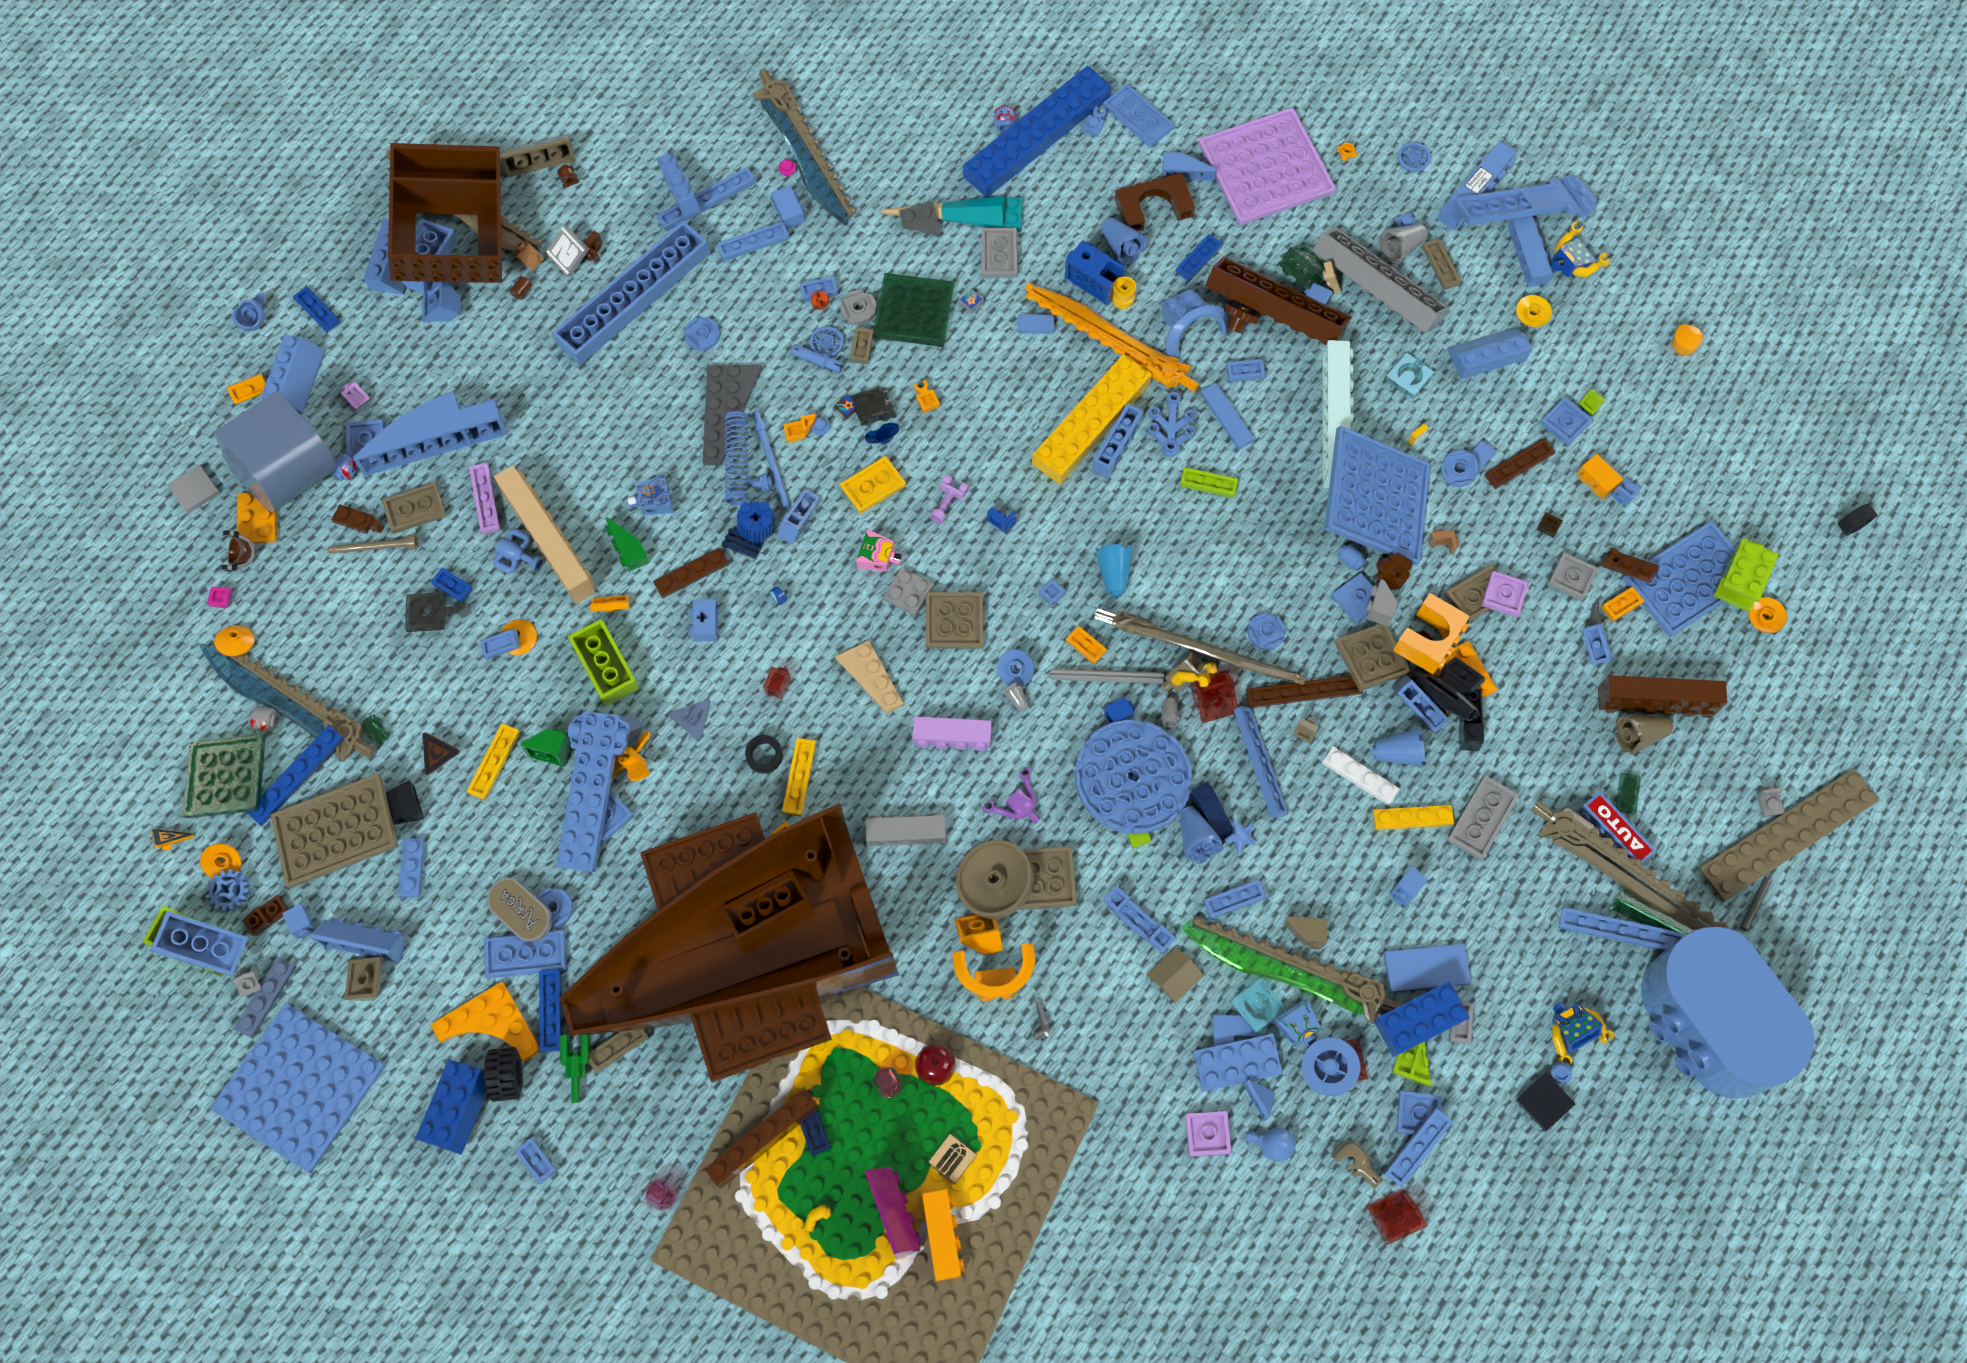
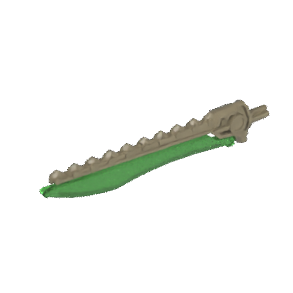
M1195 916L1192 924L1218 935L1219 938L1188 925L1182 926V930L1202 949L1226 965L1242 973L1277 980L1301 988L1351 1011L1357 1016L1364 1014L1365 1019L1371 1024H1375L1373 1020L1378 1017L1380 1009L1389 1012L1403 1005L1385 998L1386 994L1384 993L1383 983L1352 971L1349 972V970H1342L1339 973L1332 964H1325L1322 967L1316 958H1309L1306 961L1299 952H1293L1289 955L1283 946L1271 948L1267 940H1260V942L1256 943L1250 934H1244V936L1240 937L1234 928H1228V930L1224 931L1218 922H1212V924L1207 925L1202 916ZM1227 940H1230V941H1232V942H1234V943H1237V944H1239V945H1242V946H1244V947H1246V948H1249V949L1254 950V951H1256V952H1258V953H1261V954H1263V955H1266V956H1268V957H1270V958H1273V959H1275V960H1278V961H1280V962H1282V963H1285V964H1287V965H1289V966H1292V967L1297 968V969H1299V970H1301V971H1304V972L1309 973V974H1311V975H1313V976H1316V977L1321 978V979H1323V980H1325V981H1328V982L1333 983V984H1335V985H1337V986H1340L1341 989H1339V988H1337V987H1335V986H1332V985H1330V984H1327V983H1325V982H1323V981H1320V980H1318V979H1315V978H1313V977H1311V976H1308V975H1306V974H1303V973H1301V972H1299V971H1296V970H1294V969H1291V968H1289V967H1287V966H1284V965H1282V964H1279V963H1277V962H1275V961H1272V960H1270V959H1267V958H1265V957H1263V956H1260V955H1258V954H1255V953H1253V952H1251V951H1248V950H1246V949H1243V948H1241V947H1239V946H1236V945H1234V944H1232V943H1229V942H1227Z

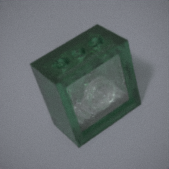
M1305 245L1290 247L1278 265L1282 267V271L1285 274L1293 276L1296 279V283L1300 286H1310L1321 281L1324 276V263L1326 262L1318 258Z

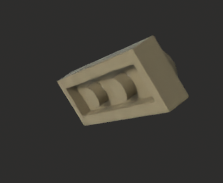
M1438 238L1423 243L1422 249L1443 290L1459 286L1461 279L1441 240Z
M643 1029L621 1031L589 1053V1063L595 1073L598 1074L648 1040L649 1037Z

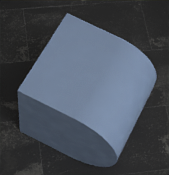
M277 390L213 432L232 474L272 513L336 470L334 459L324 442L309 423Z

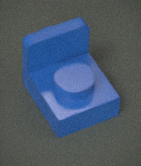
M991 508L987 512V521L1005 533L1008 528L1012 529L1016 524V512L1012 511L1006 518L1003 512Z

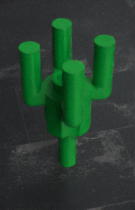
M588 1034L581 1035V1052L570 1053V1037L568 1035L560 1036V1063L565 1066V1078L571 1079V1103H580V1078L586 1077V1066L590 1064V1036Z

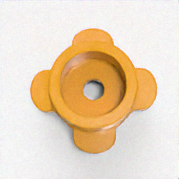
M1344 143L1342 146L1337 147V152L1340 153L1341 160L1343 161L1357 156V152L1354 151L1355 147L1351 143Z

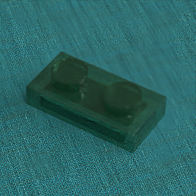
M1626 773L1619 775L1615 806L1619 812L1631 815L1637 813L1640 776Z

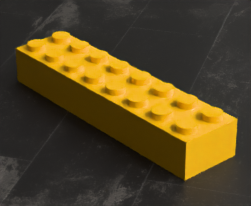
M1123 354L1032 454V465L1061 485L1115 425L1127 403L1132 405L1151 384L1152 374Z

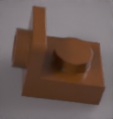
M593 231L584 241V244L589 248L584 257L589 261L593 260L598 263L600 259L597 251L602 246L600 234Z

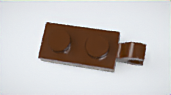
M339 504L331 519L335 524L365 534L368 533L369 529L381 533L384 526L380 525V521L374 520L375 517L373 515Z

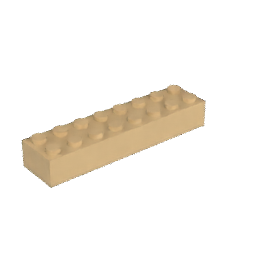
M512 465L493 476L502 494L574 603L577 605L595 594L593 589L595 584L591 579V575L587 569H584L578 555L573 552L570 543L565 540L560 528L555 525L550 513L545 510L543 503L535 495L532 486L525 480L526 478L522 471H517Z

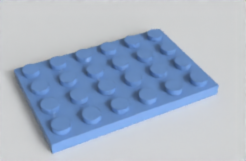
M1710 521L1647 561L1659 565V571L1651 583L1627 575L1622 580L1629 588L1634 587L1643 598L1645 608L1671 638L1725 603V601L1714 597L1713 594L1734 546L1713 521Z

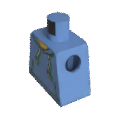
M1307 998L1276 1017L1272 1022L1294 1047L1304 1042L1307 1048H1309V1046L1317 1041L1314 1034L1321 1029Z

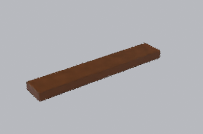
M1351 675L1305 681L1304 685L1295 682L1248 688L1245 690L1249 708L1352 696L1363 693V691L1359 692Z

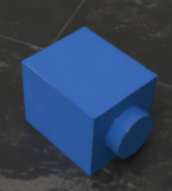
M1125 696L1104 707V715L1109 723L1131 720L1134 717V705L1131 701H1127Z

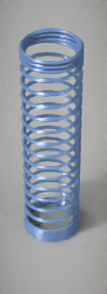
M731 411L725 415V502L730 505H741L749 501V494L746 492L749 489L746 486L749 484L746 481L749 478L746 475L749 473L746 470L749 467L746 464L749 462L746 459L749 456L746 453L749 450L746 448L749 445L746 442L749 439L747 437L749 433L746 431L749 428L747 426L749 416L741 411ZM741 416L745 419H729V417ZM732 426H745V427H747V429H744V430H734V429H731V428H729V427H732ZM736 431V432H746L747 434H746V435H732V434H729V433ZM732 437H745V438H747V440H744V441H735V440H731V439H729V438H732ZM737 442V443H746L747 445H746V446H733V445H729V444ZM744 448L747 449V451L735 452L729 449ZM736 453H737V454H746L747 456H746V457H733V456H729V455H731V454H736ZM744 459L747 460V462L735 463L731 462L730 460ZM731 465H745V466H747V467H746V468H732V467H729V466H731ZM744 470L747 471V473L735 474L731 473L730 471ZM732 476H745V477H747V478H746V479H732V478H729V477H732ZM735 481L746 482L747 484L734 485L730 483ZM733 487H745V488H747V489H746V490H732V489H729V488H733ZM729 498H744V499H743V500H731V499H729Z

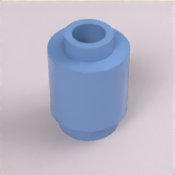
M1345 544L1338 551L1340 554L1338 558L1350 569L1358 571L1366 562L1364 555L1352 544L1348 546Z

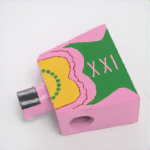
M867 530L856 559L857 568L886 572L890 563L901 564L903 554L894 552L895 545L892 540Z

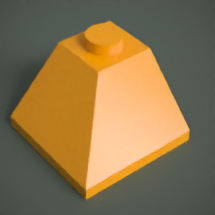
M975 914L954 918L960 943L982 955L1003 951L996 919L982 918Z

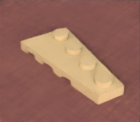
M869 640L835 656V660L846 669L849 675L858 682L886 714L904 706Z

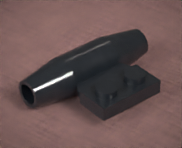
M1456 656L1442 668L1440 677L1436 674H1431L1419 666L1411 671L1409 678L1431 700L1446 711L1467 721H1471L1476 716L1478 709L1465 695L1472 694L1485 681V678Z

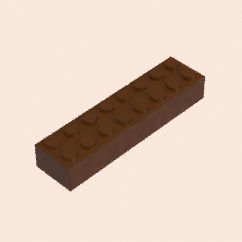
M1224 256L1212 267L1205 285L1211 291L1225 295L1229 300H1236L1246 308H1253L1259 314L1273 318L1277 323H1284L1294 331H1301L1311 339L1322 341L1324 345H1327L1328 340L1340 341L1352 318Z

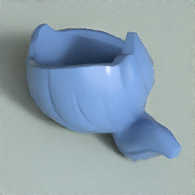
M263 292L258 294L254 300H243L241 305L234 309L232 320L237 327L248 332L255 331L261 327L265 320V312L262 308L264 304Z

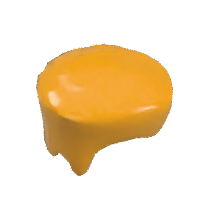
M1682 324L1674 334L1671 347L1680 355H1692L1702 343L1703 334L1697 327Z

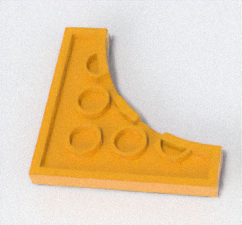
M503 981L430 1024L440 1043L466 1033H480L497 1037L510 1046L515 1047L523 1061L540 1052L537 1040Z

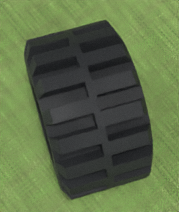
M515 1047L490 1049L487 1051L484 1061V1080L487 1094L492 1102L520 1098L523 1087V1070L519 1052Z

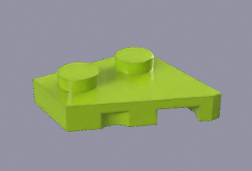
M1425 1041L1397 1055L1392 1074L1430 1087L1432 1080L1428 1070L1429 1063L1425 1053Z

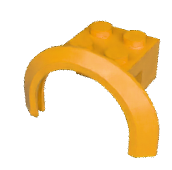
M1021 944L1023 963L1017 976L1015 974V967L976 971L974 972V979L967 969L964 950L952 953L955 974L965 988L977 994V1000L981 999L982 1002H990L995 997H1002L1003 1000L1013 999L1014 995H1017L1018 990L1027 983L1033 973L1035 966L1034 945Z

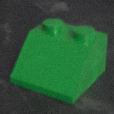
M556 728L554 730L545 729L522 741L520 745L529 758L562 767L566 766L572 750L571 742L565 732Z

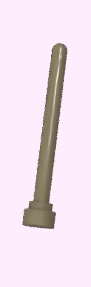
M414 534L407 535V537L400 540L329 546L327 551L332 554L405 547L409 550L418 549V537Z

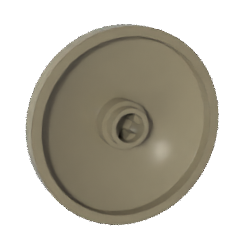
M991 840L974 847L963 858L956 874V890L963 905L975 915L987 919L1006 917L1017 911L1028 899L1034 882V871L1028 856L1018 846L1004 840Z

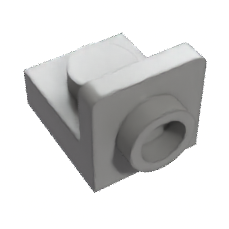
M1774 786L1763 788V791L1757 795L1763 818L1783 815L1784 809L1779 796L1783 792L1782 788H1775Z
M256 964L236 971L233 980L241 996H246L261 989L257 979L259 969Z

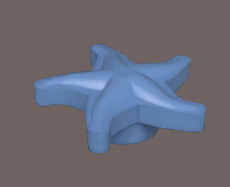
M1232 821L1234 829L1225 838V842L1233 841L1237 854H1242L1245 844H1257V841L1253 840L1250 836L1254 824L1249 822L1247 826L1242 827L1237 821Z

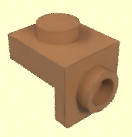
M527 240L521 241L515 247V255L532 271L544 259Z
M1435 530L1428 539L1429 546L1448 545L1450 555L1454 554L1459 547L1458 537H1455L1454 530Z

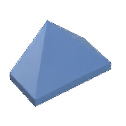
M1246 1081L1243 1086L1264 1121L1268 1120L1271 1116L1274 1091L1253 1081Z

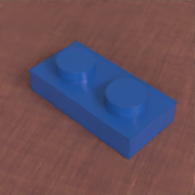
M443 567L431 580L432 585L460 603H463L473 590L471 585Z

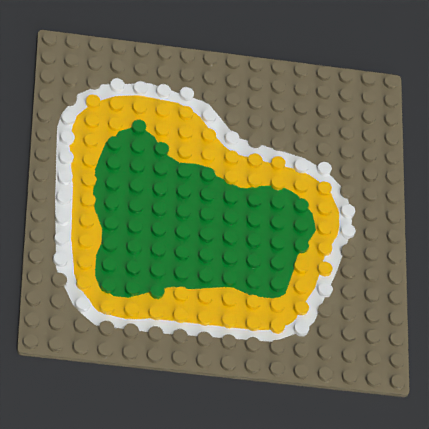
M861 986L819 997L832 1040L749 1070L652 1256V1262L847 1363H979L1098 1103L1090 1097ZM929 1044L946 1046L955 1057V1072L949 1082L941 1086H931L921 1081L915 1070L917 1054ZM803 1088L810 1090L813 1099L820 1106L818 1113L832 1149L812 1157L802 1128L799 1125L722 1189L716 1186L705 1171V1168L791 1099L790 1097L797 1094ZM950 1134L976 1154L956 1182H953L948 1177L951 1176L963 1160V1156L965 1157V1149L961 1148V1154L957 1159V1152H954L948 1159L953 1152V1149L949 1148L935 1167L929 1163ZM955 1143L950 1147H953L955 1150L960 1146L957 1143ZM891 1167L893 1172L897 1171L901 1181L900 1184H897L899 1191L905 1192L908 1204H905L907 1213L912 1212L915 1224L912 1225L914 1233L919 1232L923 1243L919 1245L921 1251L896 1260L865 1171L870 1169ZM947 1189L948 1194H952L954 1207H950L951 1216L956 1215L958 1228L954 1229V1235L960 1239L961 1250H957L958 1259H963L965 1272H961V1278L936 1282L922 1194ZM820 1205H826V1207L831 1209V1215L828 1219L822 1218L817 1220L813 1232L803 1229L810 1210Z

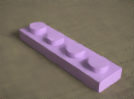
M488 463L469 466L480 531L482 535L501 531Z

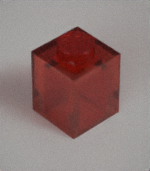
M772 667L763 685L764 692L783 699L791 681L788 670L782 667H778V669Z

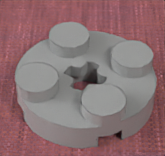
M861 290L851 291L844 296V300L841 302V314L850 325L866 324L875 318V299L871 294L863 293ZM856 305L863 306L861 310H855Z

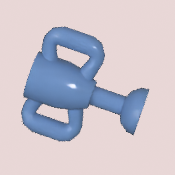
M512 528L508 532L507 538L503 537L496 547L498 555L494 559V566L503 572L512 573L515 571L518 561L524 560L530 563L532 570L537 573L543 566L545 557L543 555L532 557L526 554L524 549L530 543L529 534L518 528ZM513 535L523 539L524 542L520 545L514 542ZM504 557L512 560L511 566L500 562V560Z

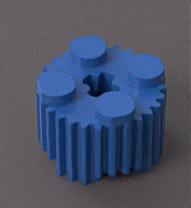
M750 501L740 505V510H738L737 532L739 535H742V538L745 537V540L748 539L752 544H758L759 541L762 543L774 532L775 515L769 503L766 501L760 503L759 501H753L751 503Z

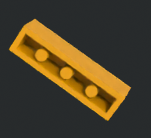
M947 1189L923 1193V1204L936 1282L961 1278V1272H965L963 1259H958L957 1250H961L959 1237L954 1235V1229L958 1227L956 1215L951 1216L950 1207H954L952 1194H948Z

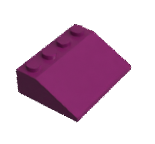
M891 1167L865 1171L896 1260L921 1251L919 1245L923 1243L919 1232L914 1233L912 1225L915 1224L912 1212L907 1213L905 1204H908L905 1192L899 1191L897 1184H900L901 1181L897 1171L893 1172Z

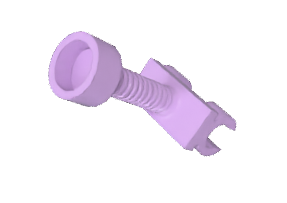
M946 475L940 484V490L947 494L938 509H933L929 515L931 520L942 524L946 517L944 512L953 496L963 500L969 491V485L964 482L959 490L952 487L953 477Z

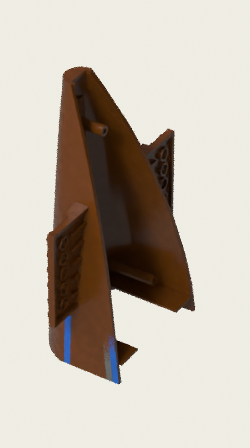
M840 803L806 817L766 839L758 815L754 812L640 852L658 911L617 943L560 997V1003L564 1010L570 1036L650 1029L693 1022L712 1083L832 1040L819 997L899 976L893 953L889 950L854 850ZM792 870L808 897L813 912L741 950L720 908Z

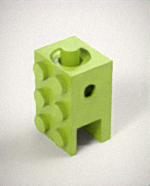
M1743 538L1733 549L1713 596L1749 612L1754 602L1760 601L1779 554L1765 548L1761 543H1754Z

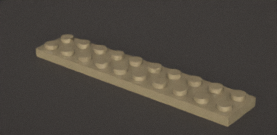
M1852 769L1698 870L1721 901L1724 902L1879 800L1857 772Z

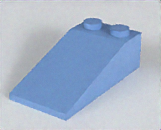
M167 911L151 947V952L233 976L248 937Z

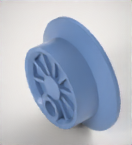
M1323 1038L1314 1042L1306 1050L1302 1060V1072L1306 1082L1314 1091L1326 1096H1338L1348 1092L1356 1084L1360 1075V1061L1356 1051L1347 1042L1338 1038Z

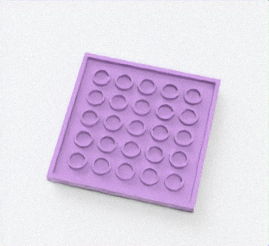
M1294 108L1198 139V144L1208 164L1216 168L1215 178L1239 226L1336 192V188Z

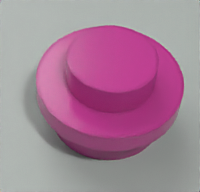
M792 160L780 162L779 172L782 175L791 176L794 174L796 165Z

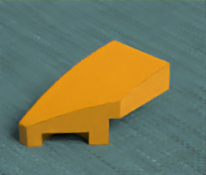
M815 413L801 416L800 421L783 424L788 443L806 438L816 420Z

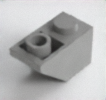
M1381 579L1378 585L1373 586L1370 593L1373 598L1372 601H1368L1365 611H1368L1366 619L1387 627L1394 616L1398 602L1385 580Z

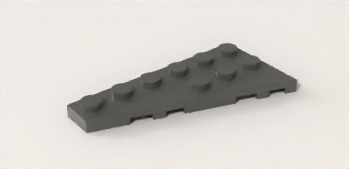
M707 365L703 465L723 464L726 456L725 415L731 411L744 412L757 377L762 370V365ZM732 416V417H729V419H741V418H742L741 416ZM732 426L729 428L736 430L737 426Z

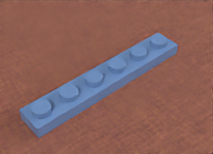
M745 167L695 194L700 212L684 218L678 205H675L656 215L657 220L667 232L682 221L685 222L756 183V178Z
M1238 707L1234 710L1236 722L1240 727L1242 739L1248 750V756L1255 769L1254 773L1258 778L1261 792L1266 800L1267 810L1271 817H1284L1289 813L1252 710L1248 707Z
M1564 907L1561 909L1560 929L1665 951L1686 936L1685 933Z

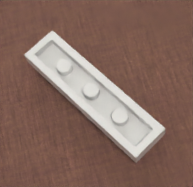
M1332 747L1322 762L1323 765L1388 806L1400 789L1335 747Z

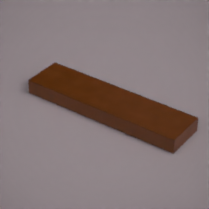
M1544 438L1486 472L1484 476L1496 490L1553 456L1555 451Z

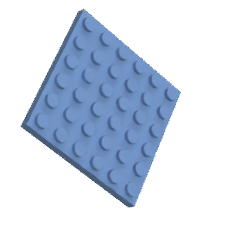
M1339 426L1336 428L1324 530L1387 555L1399 552L1409 558L1412 565L1420 564L1430 463L1343 426Z
M285 1003L210 1109L311 1174L379 1077L385 1065Z

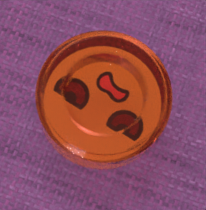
M815 291L811 295V304L815 309L821 310L828 306L829 298L824 291Z

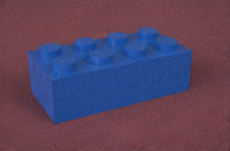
M1448 981L1373 1021L1391 1055L1395 1057L1470 1017L1452 984Z
M448 1059L415 1139L462 1155L487 1094L483 1069Z

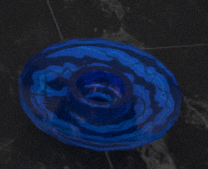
M896 423L882 424L880 429L867 432L865 441L871 444H887L899 432V425Z

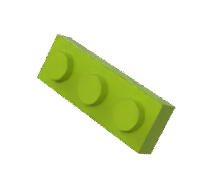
M1184 467L1180 487L1234 498L1238 479Z

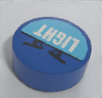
M774 586L769 591L771 597L779 605L787 601L785 593L779 587Z

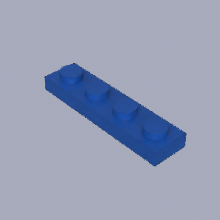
M560 969L539 971L541 1053L560 1052V1036H562Z

